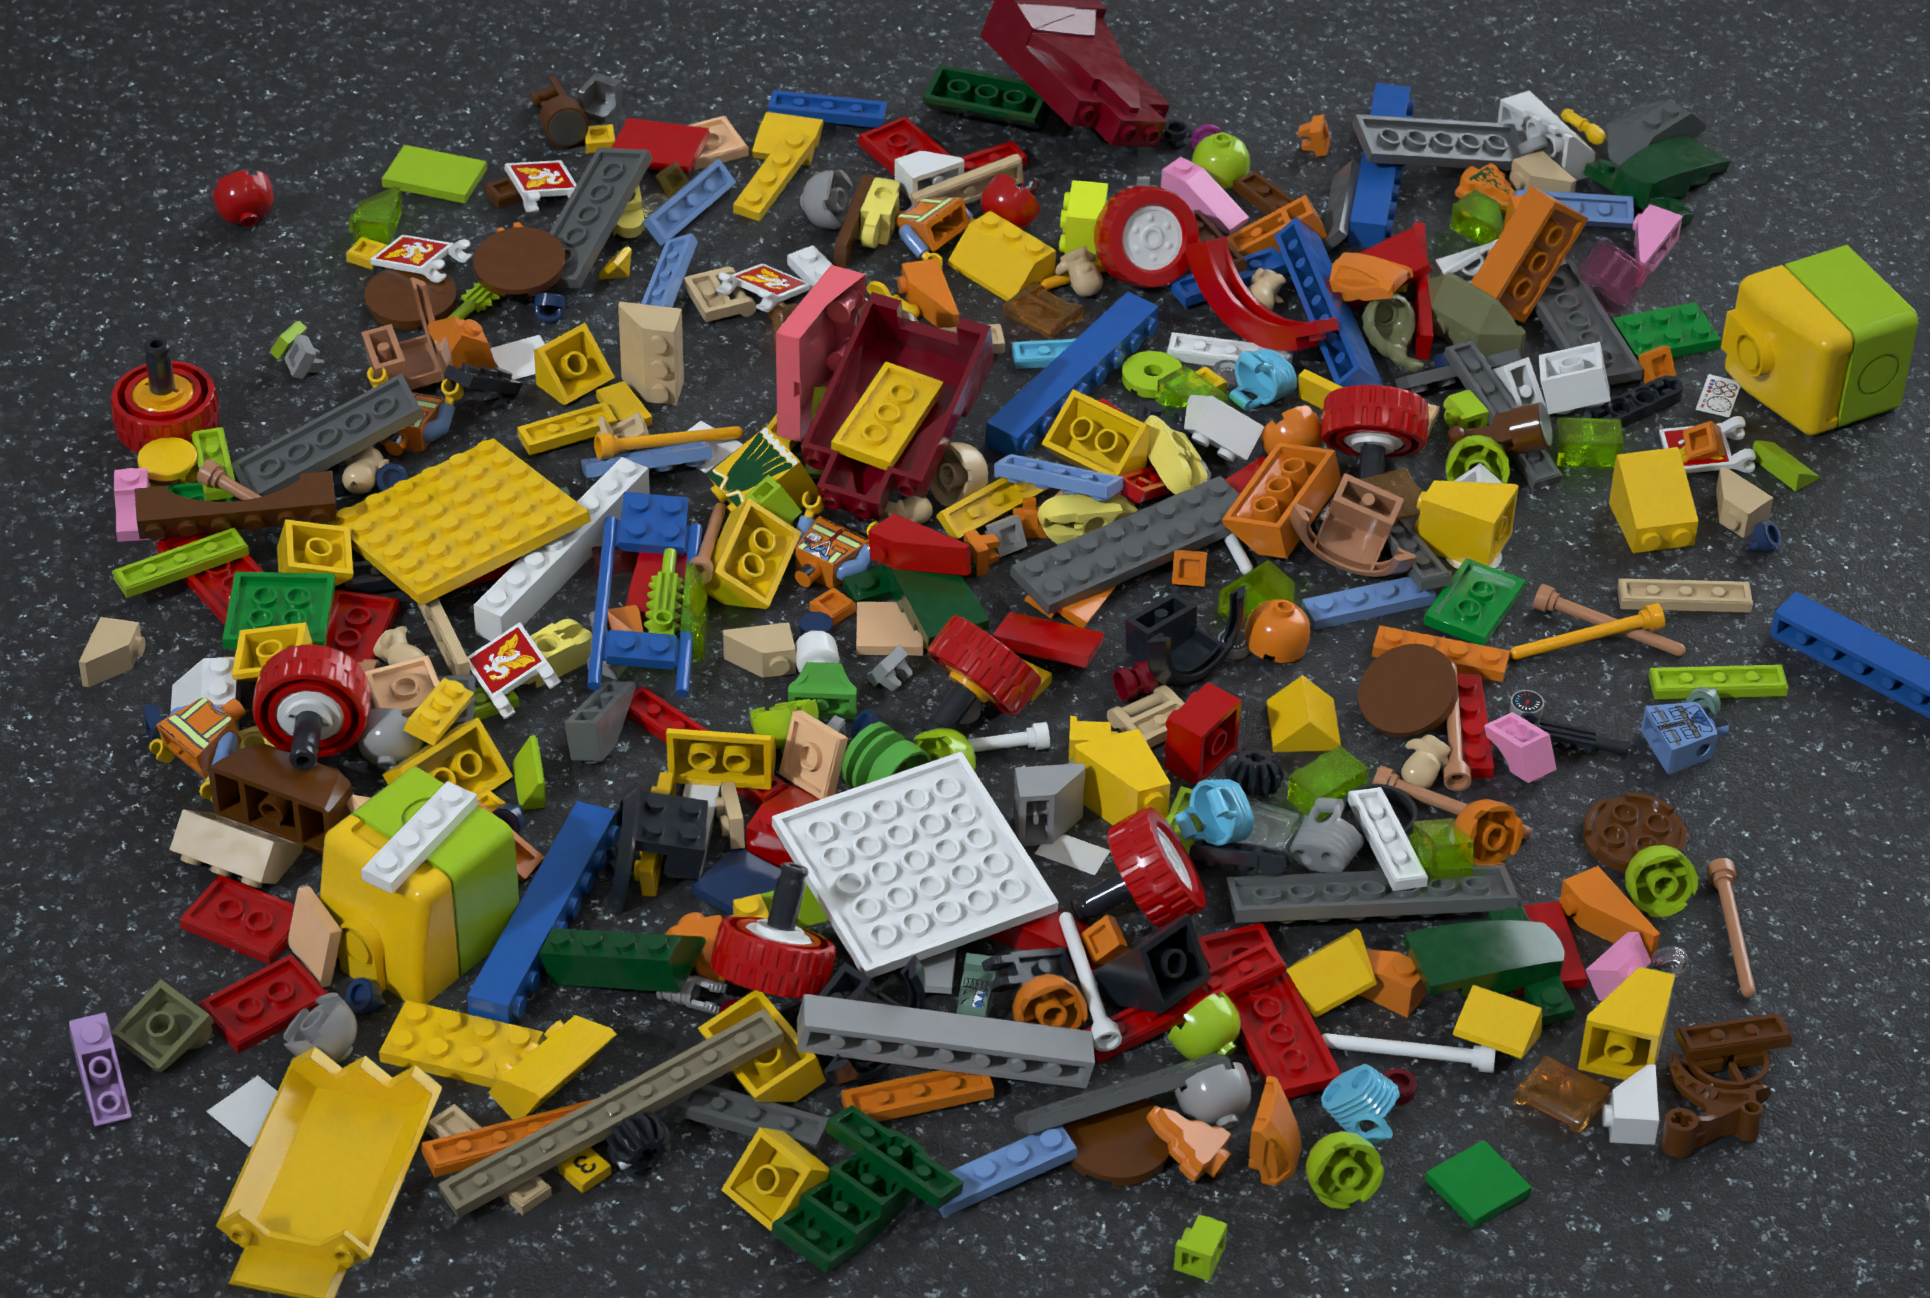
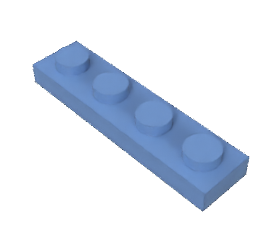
M717 159L642 222L661 246L731 188L736 181L721 160Z
M1517 189L1514 196L1525 195L1528 190ZM1543 191L1589 218L1585 226L1630 229L1633 226V196Z
M693 233L666 240L641 304L673 307L698 244Z
M699 441L621 453L608 459L599 460L597 457L581 459L584 475L587 478L592 477V481H598L621 457L647 468H654L655 471L672 470L675 464L686 463L688 467L703 465L705 460L713 459L711 445L707 441Z
M1010 454L994 463L995 476L1005 477L1007 481L1012 483H1033L1035 487L1040 489H1062L1065 494H1086L1098 501L1109 500L1113 495L1123 490V477L1014 454Z
M1404 577L1302 599L1301 609L1307 615L1312 629L1318 630L1429 606L1436 600V593L1433 589L1421 591L1410 577Z
M1062 1125L1036 1132L949 1172L964 1182L962 1194L939 1208V1211L943 1217H946L1078 1157L1077 1148Z

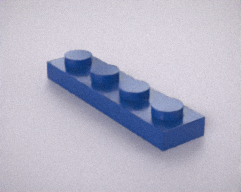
M773 90L768 105V112L821 119L824 122L838 125L878 128L884 125L887 114V102Z
M1270 247L1244 256L1243 258L1247 261V271L1239 272L1238 274L1245 286L1248 287L1251 285L1252 275L1259 268L1272 270L1281 275L1289 271L1283 256L1274 247ZM1193 274L1178 278L1173 283H1170L1169 291L1184 307L1206 301Z

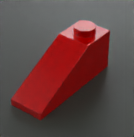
M893 513L868 531L870 559L898 570L965 576L971 573L970 545Z

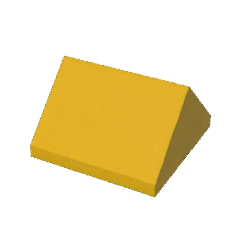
M586 323L534 350L536 385L563 405L615 378Z
M1300 676L1267 700L1266 707L1273 752L1341 751L1334 699L1306 677Z
M1357 928L1300 959L1287 969L1315 1018L1377 984L1361 932Z
M1472 985L1454 1028L1453 1035L1522 1059L1540 1038L1542 1032V1008Z

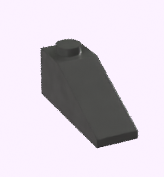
M603 682L600 689L595 690L564 722L571 760H584L587 764L599 763L616 747L636 689L635 682Z

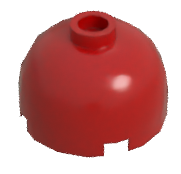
M240 170L220 178L216 182L217 188L215 190L212 189L213 200L219 215L230 224L251 227L262 221L270 213L274 202V192L269 176L260 171H256L257 176L248 175L247 170Z
M997 174L982 192V212L986 214L992 211L1018 228L1025 230L1039 216L1040 206L1027 188L1024 187L1020 191L1014 186L1015 179L1004 174Z

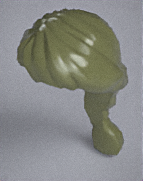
M1393 293V297L1390 299L1370 301L1365 308L1362 319L1364 322L1363 330L1369 338L1371 346L1376 348L1382 356L1389 357L1392 362L1404 367L1407 371L1413 373L1421 371L1424 364L1418 359L1407 357V350L1412 341L1411 337L1415 331L1416 315L1410 303L1407 302L1404 296Z

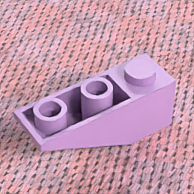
M106 1012L69 1021V1033L94 1126L98 1127L131 1119L132 1116Z

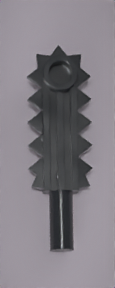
M1531 712L1523 713L1520 716L1550 734L1552 748L1560 747L1565 751L1570 749L1577 751L1579 754L1585 752L1589 755L1593 754L1594 749L1628 755L1630 742L1596 736L1597 730L1593 728L1586 729L1584 725L1576 727L1572 726L1571 723L1567 725L1561 724L1557 720L1554 722L1546 721L1544 718L1540 719Z

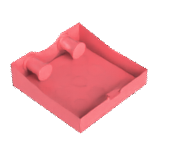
M830 265L776 332L777 436L801 442L810 427L814 387H819L820 385L829 386L856 327L857 312L866 303V274Z

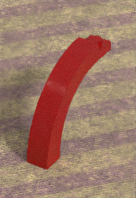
M1227 236L1184 245L1193 276L1210 307L1229 328L1249 342L1271 350L1295 351L1317 346V340L1327 338L1326 332L1339 329L1336 317L1306 322L1294 321L1283 318L1263 306L1251 294L1239 276L1230 254Z

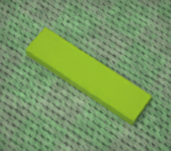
M234 527L112 570L113 577L126 598L247 556L249 555V549Z
M1782 665L1650 668L1649 680L1654 699H1687L1691 691L1698 687L1716 688L1719 698L1787 696L1788 684Z

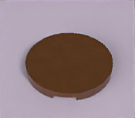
M531 227L505 229L489 236L477 248L473 259L475 276L486 290L499 296L506 297L507 294L528 293V296L537 295L554 286L564 274L565 251L561 242L554 235L544 230Z
M389 268L374 276L367 284L364 293L365 307L375 317V321L382 325L392 324L394 329L415 330L418 329V325H422L410 278L414 277L426 283L435 321L445 319L453 312L457 304V289L453 279L440 269H437V271L441 274H446V278L436 283L423 274Z
M1406 644L1392 648L1377 657L1363 674L1358 690L1360 709L1368 723L1376 731L1388 737L1406 739L1407 736L1419 734L1428 729L1432 731L1447 719L1455 707L1459 695L1457 675L1449 659L1442 652L1431 646Z
M1626 793L1623 797H1615L1608 800L1600 799L1590 807L1584 819L1583 841L1590 854L1596 860L1613 870L1625 873L1631 859L1640 850L1649 846H1670L1676 848L1684 855L1688 840V828L1674 812L1675 808L1665 801L1646 794Z
M1144 1098L1063 1124L1064 1130L1077 1148L1078 1157L1068 1161L1069 1164L1082 1176H1091L1099 1180L1114 1182L1113 1186L1135 1185L1155 1177L1164 1169L1165 1163L1171 1156L1168 1144L1158 1137L1146 1118L1157 1105Z

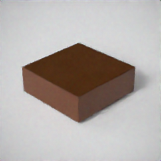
M510 177L484 185L485 194L498 209L523 201Z

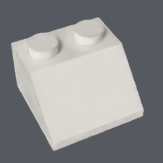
M1600 342L1539 355L1540 380L1549 414H1567L1577 408L1586 406L1592 408L1611 401Z
M1190 395L1187 400L1184 429L1193 434L1191 437L1193 441L1205 447H1208L1209 444L1219 449L1217 454L1230 462H1234L1235 459H1248L1264 426L1213 396Z
M235 657L204 658L172 685L171 711L174 708L190 705L200 698L209 699L219 708L232 698L240 702L241 681L233 680L232 677ZM240 719L237 722H235L238 731Z

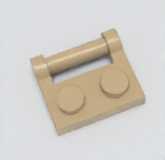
M723 267L684 277V288L705 322L719 320L736 314L746 317L754 314L757 310L755 301L752 297L747 296L742 287L737 286L732 291V295L735 298L733 300H730L728 295L716 291V288L720 287L723 282L718 279L719 274L722 272L729 275L735 274L736 271L733 267Z
M1162 685L1154 689V693L1122 708L1116 706L1108 710L1107 718L1113 728H1119L1122 732L1139 728L1151 748L1166 741V720L1173 710H1178L1185 703L1168 686Z

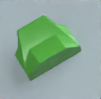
M806 662L798 678L789 685L788 702L816 699L819 718H833L835 715L843 719H855L857 714V688L849 681L841 663Z

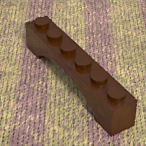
M332 471L299 474L300 479L282 490L254 499L233 502H209L190 499L169 492L168 486L136 488L134 491L139 538L157 540L169 536L181 535L190 537L202 533H220L234 527L236 530L248 529L255 531L267 527H283L285 519L318 524L337 521Z

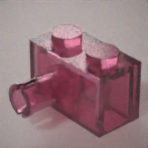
M1605 237L1597 242L1577 270L1583 274L1582 279L1593 287L1600 286L1608 292L1606 296L1618 305L1623 303L1626 306L1633 301L1653 273Z

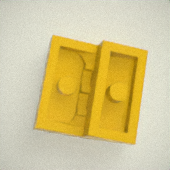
M766 112L752 150L753 158L767 159L788 129L814 137L815 147H818L824 121L821 119ZM815 147L802 165L811 166Z

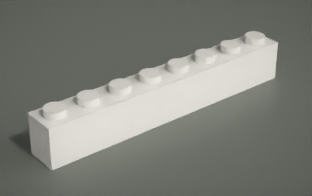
M621 457L577 501L589 511L591 522L523 555L473 605L476 635L492 641L519 622L524 626L602 546L605 518L614 516L617 520H621L623 493L650 494L649 468Z

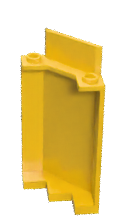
M316 1046L293 1058L216 1225L234 1243L244 1248L228 1284L298 1298H335L347 1269L372 1256L442 1090V1086L416 1065L392 1078L367 1056L341 1068Z

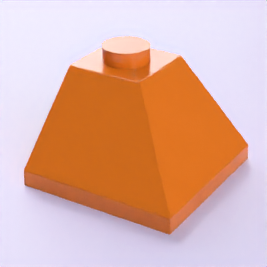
M449 317L432 321L428 324L427 328L433 341L437 339L438 343H440L443 337L447 338L454 366H461L462 362L476 367L483 365L495 370L496 364L489 343L479 323L471 319L463 320L457 317Z

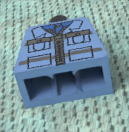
M1687 702L1646 706L1641 732L1667 774H1671L1711 759L1715 753L1717 737L1728 735L1729 725L1724 716L1708 718L1699 703Z

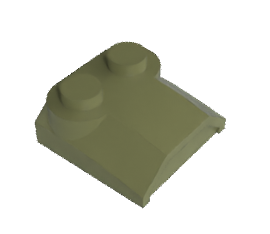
M160 979L111 1031V1035L150 1068L162 1073L188 1049H197L207 1043L212 1034L211 1025L214 1023V1020L208 1013Z

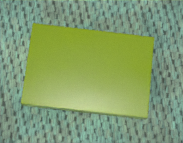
M404 145L382 177V186L466 204L487 171V161Z

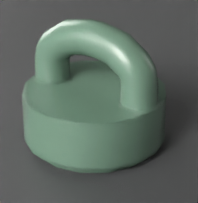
M1695 688L1685 701V703H1699L1708 718L1715 717L1721 706L1716 688Z

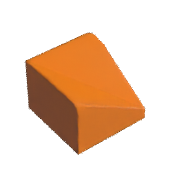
M1713 421L1682 430L1688 460L1715 458L1725 455L1721 427Z
M631 605L608 609V632L609 630L644 632L638 606Z

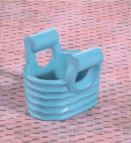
M1271 349L1244 351L1239 355L1235 364V376L1239 387L1230 392L1229 399L1243 410L1249 411L1251 408L1284 398L1292 394L1297 387L1295 370L1286 359ZM1244 393H1254L1258 398L1251 400Z
M1206 779L1198 782L1192 789L1189 802L1190 807L1174 816L1185 841L1191 839L1196 841L1205 840L1208 844L1218 847L1245 840L1253 831L1254 816L1249 802L1240 785L1230 779ZM1190 815L1197 816L1203 824L1202 832L1196 831Z
M1367 1064L1357 1066L1334 1078L1324 1090L1321 1099L1322 1107L1326 1108V1111L1335 1118V1121L1339 1122V1125L1347 1132L1359 1134L1373 1146L1392 1138V1130L1387 1125L1384 1117L1394 1107L1396 1100L1400 1096L1398 1086ZM1364 1120H1370L1375 1122L1378 1127L1365 1133L1360 1128L1359 1123Z

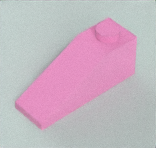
M1179 157L1162 169L1161 188L1179 195L1182 200L1187 202L1192 211L1200 210L1219 230L1230 235L1248 222L1249 217L1204 168Z
M1649 204L1642 214L1639 213L1636 216L1632 227L1636 231L1634 238L1636 285L1643 286L1679 240L1682 215Z

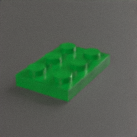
M1696 302L1612 318L1613 324L1637 360H1639L1638 355L1662 345L1670 346L1672 358L1720 349L1721 338Z
M1466 558L1453 575L1451 585L1444 587L1425 613L1424 625L1471 643L1485 646L1525 590L1526 580Z

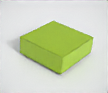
M296 321L279 336L270 353L279 360L288 352L297 334L303 335L307 327L300 321Z

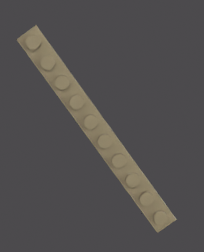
M763 1009L438 1184L440 1193L456 1216L460 1218L608 1138L614 1133L613 1127L623 1123L624 1117L627 1119L632 1118L637 1111L641 1114L648 1111L654 1113L784 1042L783 1032L766 1010Z

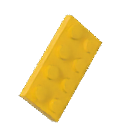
M885 362L831 441V449L839 451L841 455L886 470L888 466L893 467L942 394L944 382Z
M406 1000L379 1051L380 1062L404 1068H411L416 1065L426 1073L492 1088L497 1082L493 1076L508 1062L513 1066L518 1064L522 1060L518 1055L533 1041H536L539 1045L544 1042L543 1032Z

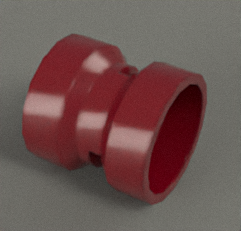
M1147 660L1134 664L1131 669L1123 667L1113 672L1114 688L1119 698L1124 702L1135 699L1140 693L1145 695L1153 693L1154 689L1158 688V681L1151 675Z

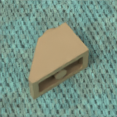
M1538 150L1512 161L1510 183L1514 189L1528 190L1530 186H1533L1541 191L1575 193L1576 180L1544 151Z
M1725 466L1720 468L1716 488L1719 523L1745 538L1753 533L1754 526L1757 523L1769 520L1773 497Z
M100 617L79 660L82 685L84 687H91L133 669L138 656L141 657L145 650V637L141 636L139 622Z
M789 622L723 630V655L725 660L762 678L796 674V649Z

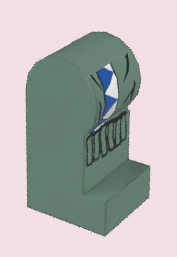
M966 954L957 1014L988 1018L995 992H990L988 983L998 978V971L985 972L981 962L993 956Z

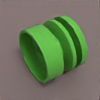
M877 722L861 730L850 742L844 754L840 777L845 784L856 788L932 762V759L928 752L915 743L905 740L903 735L894 731L892 727L885 723Z

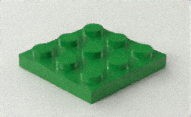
M235 572L222 638L223 649H237L240 630L305 622L313 645L326 646L336 586L335 574Z

